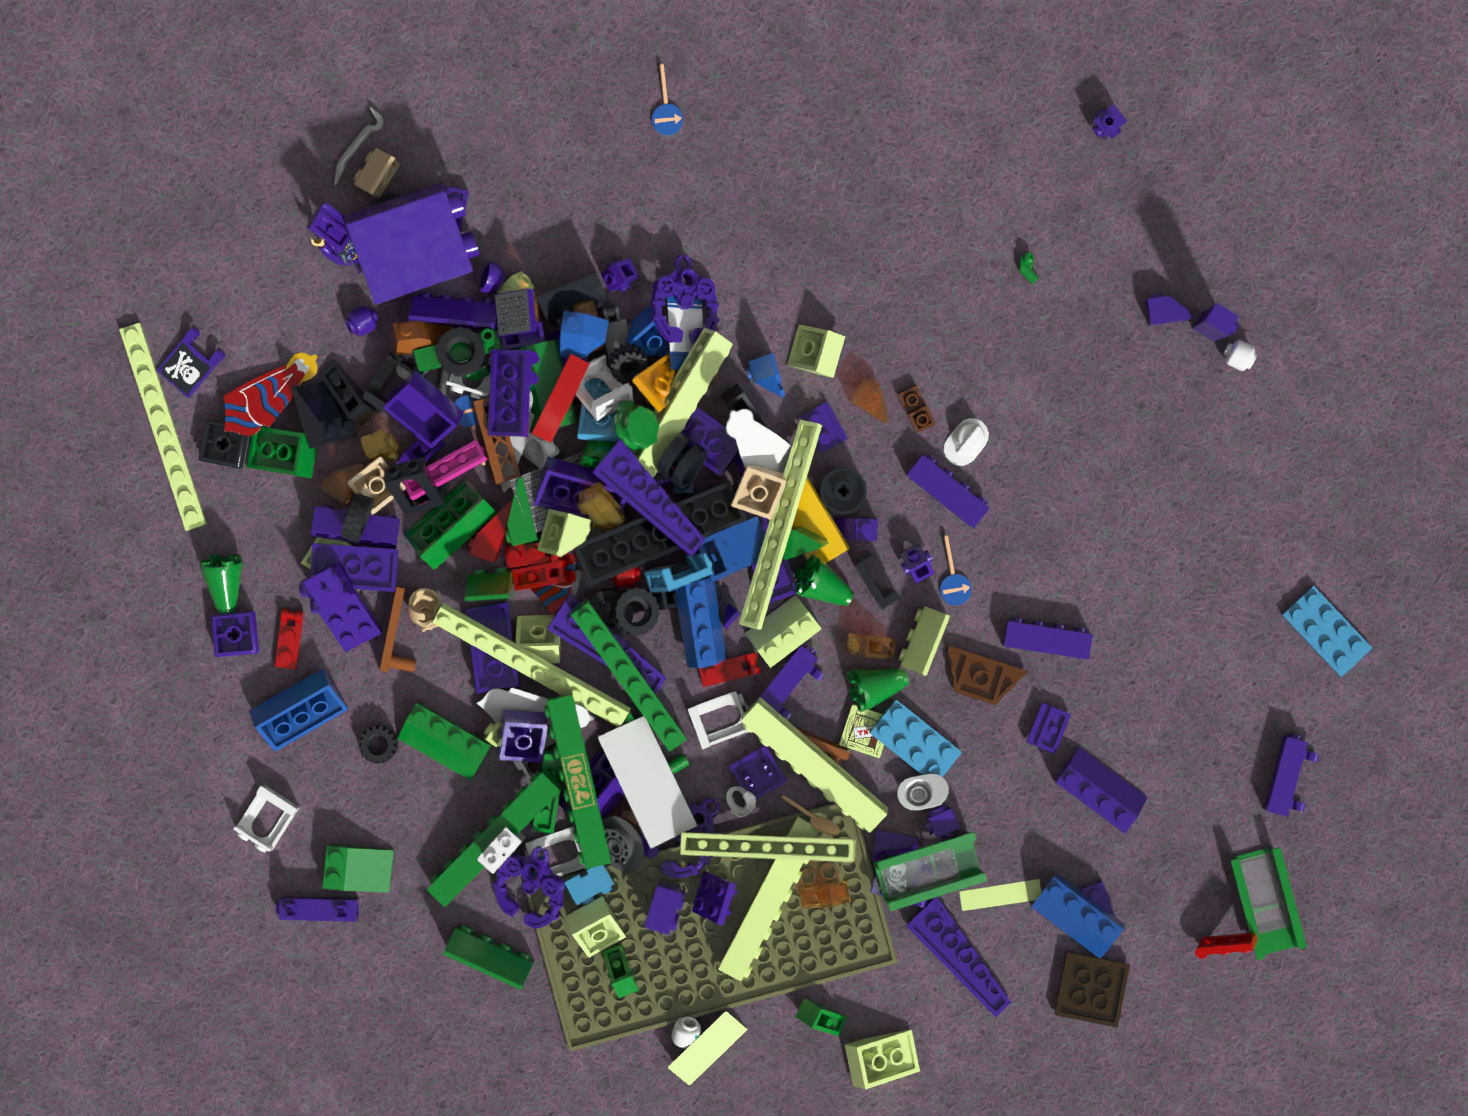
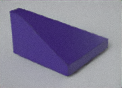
M730 604L726 608L723 624L725 629L740 615Z

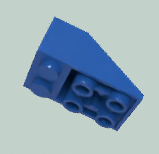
M758 516L704 538L705 541L698 549L700 554L706 553L711 560L713 574H710L712 582L757 563L766 535Z

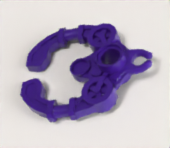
M678 254L674 264L675 270L668 276L657 278L653 283L651 301L653 316H651V320L654 321L657 330L669 343H681L684 334L683 330L678 327H669L666 322V316H662L661 306H665V298L675 295L677 305L681 310L692 308L695 297L699 300H704V308H708L709 318H705L703 328H695L689 332L690 342L695 344L704 328L714 331L717 323L720 322L719 318H717L719 304L715 294L716 288L711 279H702L692 270V263L688 255L682 256ZM682 258L686 261L687 265L685 267L680 265Z
M714 797L704 800L700 805L687 804L693 818L697 813H702L705 821L702 825H697L686 832L716 833L713 819L719 813L721 804L717 802L713 811H709L707 805L716 801ZM642 831L641 840L644 854L651 860L659 854L658 845L650 848ZM681 834L676 836L679 842H681ZM698 855L700 859L694 865L689 863L684 868H680L675 862L667 860L663 863L660 870L670 878H684L694 874L698 876L700 874L699 871L706 864L710 863L713 856Z
M541 846L534 848L530 856L523 857L518 853L509 855L503 862V865L497 870V879L492 884L500 908L511 917L519 910V904L507 895L505 880H508L511 876L515 877L521 874L523 878L522 888L529 895L534 894L540 887L542 888L543 893L550 897L548 903L552 906L551 909L545 911L544 915L536 911L526 913L524 924L533 929L542 928L553 920L559 919L560 915L558 912L563 907V890L565 889L563 879L559 875L553 874L550 869L547 849H543L544 857L538 856L537 852L542 850Z

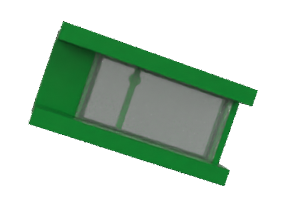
M969 832L873 862L883 901L889 907V911L986 882V874L980 870L973 841H976L975 833Z
M1272 846L1231 857L1232 860L1230 862L1249 933L1256 932L1258 938L1254 948L1256 960L1264 959L1266 954L1293 947L1297 949L1306 948L1307 945L1281 847L1274 848Z

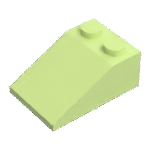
M910 1029L845 1044L854 1087L868 1089L920 1071L913 1034Z

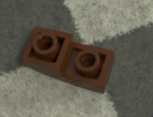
M916 384L896 393L916 433L936 424Z

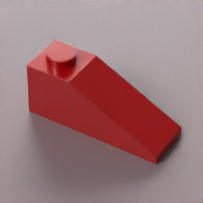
M509 501L476 534L475 538H471L468 550H471L470 555L496 563L505 537V530L508 528L507 524L513 501Z

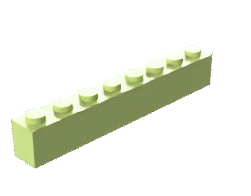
M707 328L703 329L670 384L669 394L664 401L666 406L660 412L655 409L654 415L660 426L657 442L646 449L631 450L652 478L657 473L656 466L663 452L685 428L686 422L696 410L699 400L706 393L708 385L718 373L720 365L728 356L733 345L716 331Z
M761 697L743 714L741 722H743L742 725L747 731L758 735L762 744L773 748L775 754L781 760H787L796 773H802L812 787H818L824 792V797L830 802L834 801L839 805V809L846 816L850 815L853 817L855 823L861 829L871 832L887 815L888 807Z
M797 816L787 836L821 838L822 834L809 821ZM774 860L718 970L739 981H742L743 977L748 978L753 968L750 965L753 958L758 959L763 949L760 947L763 939L768 940L773 930L770 928L772 921L779 919L783 911L780 909L782 902L789 900L792 894L790 887L793 882H798L802 875L800 868L803 863L807 864L809 860Z
M681 833V855L855 861L856 839Z

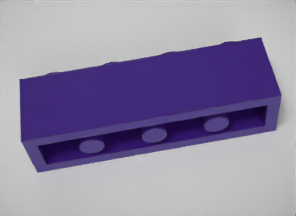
M1215 303L1203 310L1192 329L1215 342L1234 333L1239 325L1237 322L1239 316L1219 303Z
M922 455L906 476L967 525L974 528L990 509L987 506L988 501L979 494L975 497L970 493L971 488L963 481L960 484L953 479L955 475L948 469L944 468V470H941L936 466L938 461L933 457Z
M329 505L315 506L311 537L356 543L341 537V531L349 508L336 510ZM371 513L358 544L396 549L400 519L390 514L377 516Z
M1012 617V621H1006L1003 646L1089 660L1093 634H1088V629L1075 627V631L1066 630L1067 626L1054 624V628L1045 627L1046 622L1033 621V625L1025 624V619Z

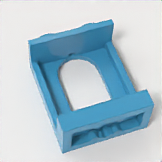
M706 553L693 554L692 556L687 554L685 558L689 569L675 575H671L669 568L645 571L644 574L650 592L671 591L713 574L710 558Z

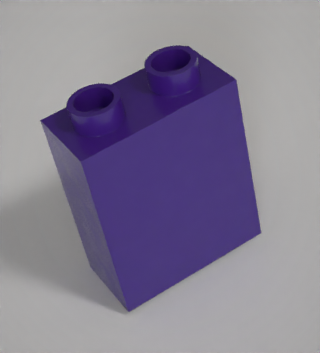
M441 182L344 215L348 232L375 305L473 272L469 259L480 254L472 231L460 234L455 219L466 215L458 191L446 194Z

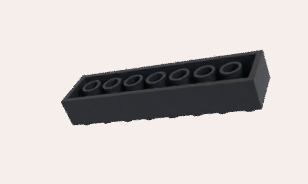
M731 481L676 503L684 516L688 518L704 538L747 521L742 509L731 506L735 496V490ZM642 517L584 541L571 551L586 586L589 588L678 551L681 548L645 517Z

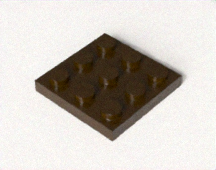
M1066 951L1054 1015L1118 1028L1130 964Z

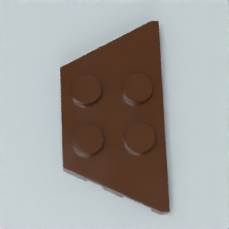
M948 645L954 692L996 705L1027 673V670Z

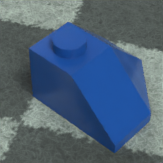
M648 306L633 319L626 343H630L631 346L637 344L638 348L641 347L645 351L646 356L664 357L670 352V343L661 336L654 321L651 320L653 309Z
M564 311L560 338V358L568 359L569 355L572 354L583 360L589 353L606 342L609 321L588 314Z
M774 353L749 361L750 367H746L749 380L754 379L756 385L780 398L785 397Z

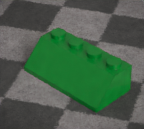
M557 339L516 349L534 351L540 358L537 364H532L531 371L539 377L535 385H530V391L533 396L530 410L534 414L529 431L531 433L564 368L562 358H560ZM573 401L559 428L578 422Z
M466 478L445 497L444 505L433 507L404 536L418 555L435 570L481 527L490 521L497 512Z
M421 702L415 704L398 737L402 742L472 781L492 746L483 738Z
M467 925L455 928L443 955L519 990L522 989L535 960L531 959L532 956L523 951L517 953L512 950V946L503 942L499 945L493 942V938L489 935L482 933L480 936L473 933L474 929Z

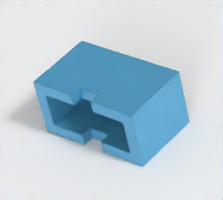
M606 865L588 868L587 874L582 876L580 872L564 882L576 905L582 903L584 906L593 901V896L599 892L601 895H604L613 889L612 885L615 884V881Z

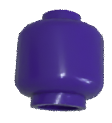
M363 305L347 313L345 324L351 334L362 336L375 330L378 317L374 309L370 310L367 306Z

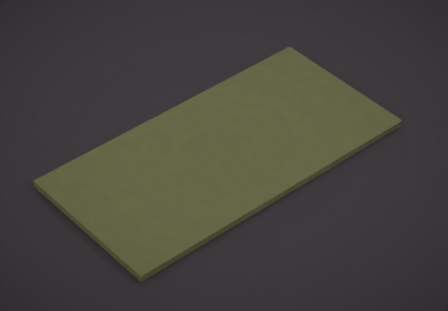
M836 803L807 810L815 815V817H823L834 822L840 828V834L837 836L821 833V838L856 839L855 861L809 860L807 864H802L800 879L797 883H792L790 887L792 894L789 900L782 902L780 909L783 911L779 919L772 921L770 928L773 930L768 940L763 939L760 947L763 949L758 959L753 958L750 964L753 968L748 978L743 977L742 981L718 970L775 859L713 856L710 863L706 864L699 871L700 874L698 876L694 874L684 878L667 877L660 870L665 861H673L680 868H684L689 863L694 865L700 859L698 855H681L680 844L659 850V854L651 860L644 854L641 865L631 872L620 871L611 864H607L606 866L615 881V884L612 885L613 889L604 895H601L599 892L593 898L596 900L603 896L626 937L602 951L620 944L623 945L639 991L621 998L618 997L611 984L602 951L588 957L570 931L565 916L583 907V904L576 905L565 885L563 890V907L558 912L560 915L559 919L553 920L542 928L535 929L569 1052L674 1024L682 1017L696 1018L898 963L880 896L870 892L874 874L862 830L855 823V819L850 815L846 816L839 809L840 806ZM798 812L721 834L787 836L797 816L809 822L811 818L803 812ZM587 870L581 871L582 876L588 873ZM704 871L714 873L736 884L735 890H738L737 895L733 894L728 909L732 912L731 915H726L724 925L716 924L691 912ZM580 872L566 875L561 878L565 882L567 879L573 877L574 875ZM659 879L684 886L683 892L686 893L682 910L677 909V913H680L676 930H671L669 935L644 928ZM541 887L532 895L526 894L531 911L544 915L547 909H551L552 905L548 903L550 897L543 893Z

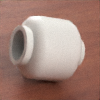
M1239 339L1233 344L1229 343L1223 353L1226 355V364L1239 371H1244L1246 368L1250 369L1257 357L1255 347Z
M693 1017L679 1018L675 1022L671 1034L672 1041L678 1047L687 1049L700 1036L702 1031L701 1025Z

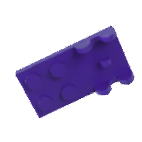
M491 350L489 436L528 437L530 385H535L539 380L538 375L531 371L532 364H537L540 361L539 355L536 352L528 350Z
M696 407V410L691 414L680 434L685 433L692 438L693 446L700 444L708 450V457L704 465L722 478L724 472L739 453L736 438L728 434L726 427Z
M312 543L310 576L337 562L355 589L395 592L399 549Z
M337 562L300 581L299 592L301 597H308L310 599L312 613L320 614L345 652L382 633L381 627Z
M508 603L466 609L467 617L514 642ZM470 644L477 694L489 692L492 689L505 690L521 687L518 670Z

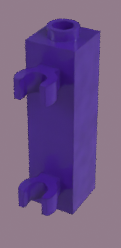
M801 645L760 695L764 701L786 720L792 714L781 704L808 672L818 681L824 676L821 671L813 666L818 659L815 656L817 652L809 645H806L805 648Z
M1290 733L1289 737L1283 736L1263 810L1288 817L1290 809L1304 812L1306 804L1292 799L1303 759L1318 762L1319 754L1306 751L1308 742L1302 741L1303 736Z
M282 896L276 902V914H279V920L356 922L359 919V898Z

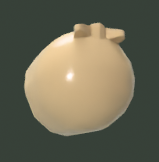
M424 588L415 591L409 598V617L415 624L421 626L422 631L439 627L433 621L442 606L440 596L435 591Z

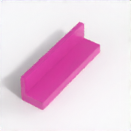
M476 439L425 467L436 486L439 487L488 459L484 453L485 448ZM410 479L403 481L412 500L426 494L417 481Z

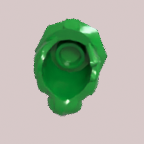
M630 400L620 402L617 405L618 413L614 416V430L617 437L631 450L646 449L656 443L660 426L653 411L642 406L636 408L635 403Z

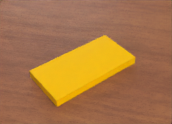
M807 477L792 525L794 528L802 526L828 540L829 544L804 554L807 560L811 555H815L827 563L849 550L850 547Z

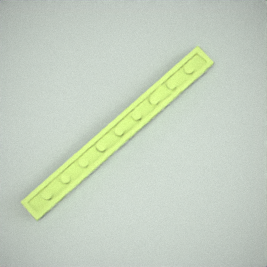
M137 323L119 329L185 530L189 531L207 525L142 325Z
M799 421L784 471L787 482L773 516L769 521L739 624L758 630L762 628L822 425L819 423Z
M444 603L433 621L437 626L560 695L573 693L576 704L617 727L622 725L631 709Z

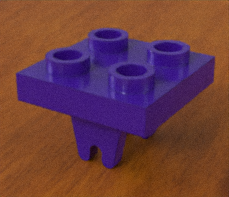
M765 745L729 766L740 786L753 793L756 800L787 782L771 752Z
M704 871L691 912L716 924L724 925L726 915H731L732 912L728 910L733 894L737 895L738 890H735L736 884L714 873Z

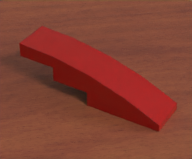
M572 354L569 355L533 429V435L549 443L552 442L590 363Z

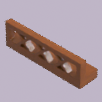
M489 398L474 401L472 405L495 486L520 477V472L510 436H505L506 441L501 439L502 436L488 435L487 417L489 414L485 412L483 404L489 403ZM492 437L497 440L495 445L493 443ZM499 441L508 447L505 458L496 453L495 448ZM509 454H510L511 461L507 460V457H508ZM498 458L503 460L501 465L499 464ZM504 462L513 466L514 475L503 477L501 468Z

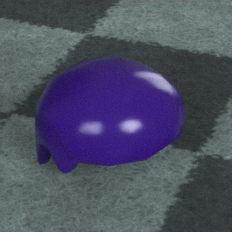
M488 261L489 265L482 272L479 289L480 292L493 294L503 286L505 273L498 263Z

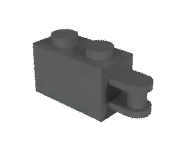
M614 305V308L610 309L603 308L605 320L609 321V317L617 316L618 320L608 323L605 344L609 358L610 353H614L613 349L615 347L619 349L621 344L626 346V340L632 324H627L626 319L621 320L618 305ZM632 359L625 360L620 366L635 363L636 361Z

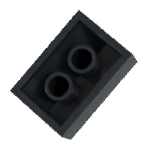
M596 272L537 296L549 324L553 323L554 326L562 324L564 311L585 314L586 309L593 307L594 310L605 306V301L608 300Z

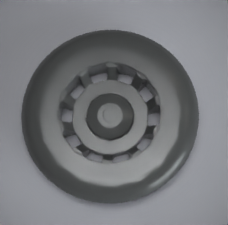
M610 816L604 818L602 822L611 857L610 864L624 872L636 870L641 865L644 857V848L640 835L628 821L621 817Z

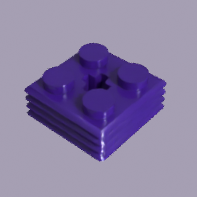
M255 611L211 615L215 657L259 653ZM234 628H236V631L240 632V636H237V640H235V637H231L230 635L231 632H234Z

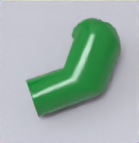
M1026 252L1020 258L1019 271L1032 285L1040 277L1032 270L1033 261L1035 260L1034 254Z
M486 364L479 370H476L474 374H469L463 378L475 382L480 381L490 375L491 365Z

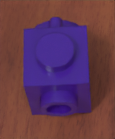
M942 805L927 812L929 822L925 823L929 834H934L936 838L941 837V840L953 835L952 831L960 828L951 807L947 808L946 805Z

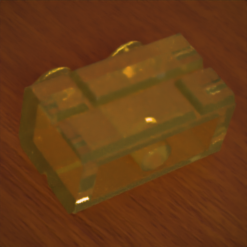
M381 429L374 432L373 435L369 434L361 437L360 441L365 454L371 461L379 456L385 462L386 460L392 461L398 458L397 451L400 450L396 438H393L391 433L387 434Z
M598 482L589 489L587 488L580 492L578 508L582 514H587L590 517L591 524L595 529L599 528L603 533H606L624 523L625 511L601 483Z

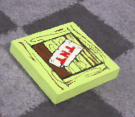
M852 704L839 745L880 758L884 744L872 736L869 731L883 714L871 710L859 712L857 706Z

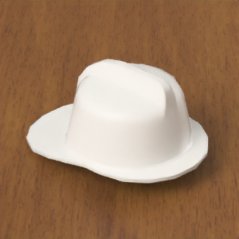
M973 418L963 420L958 424L945 442L944 453L946 458L951 463L959 466L971 463L988 441L989 433L985 424Z
M529 432L522 455L538 468H543L547 456L554 458L559 454V449L554 445L553 441L549 443Z
M937 774L905 779L900 784L898 799L909 810L932 808L941 805L946 800L949 787L946 780Z

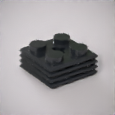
M207 419L199 461L242 469L249 436L224 431L225 422ZM226 438L229 446L223 450V446H220V441L223 442Z

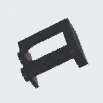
M392 352L389 353L369 388L362 396V399L391 417L393 416L383 408L387 398L378 393L394 367L400 366L411 374L414 371L419 373L417 364L411 365L405 361L406 358L403 355L396 356ZM423 372L420 373L424 378H426L427 374Z
M425 457L385 467L384 484L405 515L445 504V488L443 485L437 487L426 471ZM404 480H415L421 485L426 494L412 500L408 493L404 494L399 485Z
M866 553L856 559L858 564L854 565L880 609L883 610L901 598L896 591L891 592L885 597L882 596L863 565L875 558V556H869Z

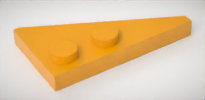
M670 352L632 380L658 412L666 406L664 401L669 394L670 384L675 374V370L671 369Z

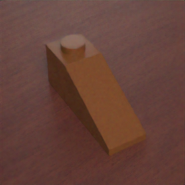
M419 321L394 323L392 325L391 341L396 356L412 354L414 350L439 344L440 337H443L446 331L448 332L454 327Z

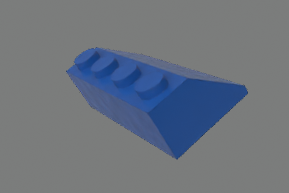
M706 576L676 588L675 594L687 667L699 669L717 665L724 661L726 653L715 581L712 582L711 577Z
M322 668L249 710L255 729L276 752L347 711L348 707L333 681Z
M1057 873L1031 906L1098 958H1101L1113 945L1126 925Z

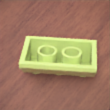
M794 595L764 618L761 630L751 628L745 634L771 668L820 631L821 627L799 598Z
M923 606V609H918L914 618L917 621L915 629H910L906 638L910 642L907 649H902L898 659L902 661L900 665L926 676L950 616Z

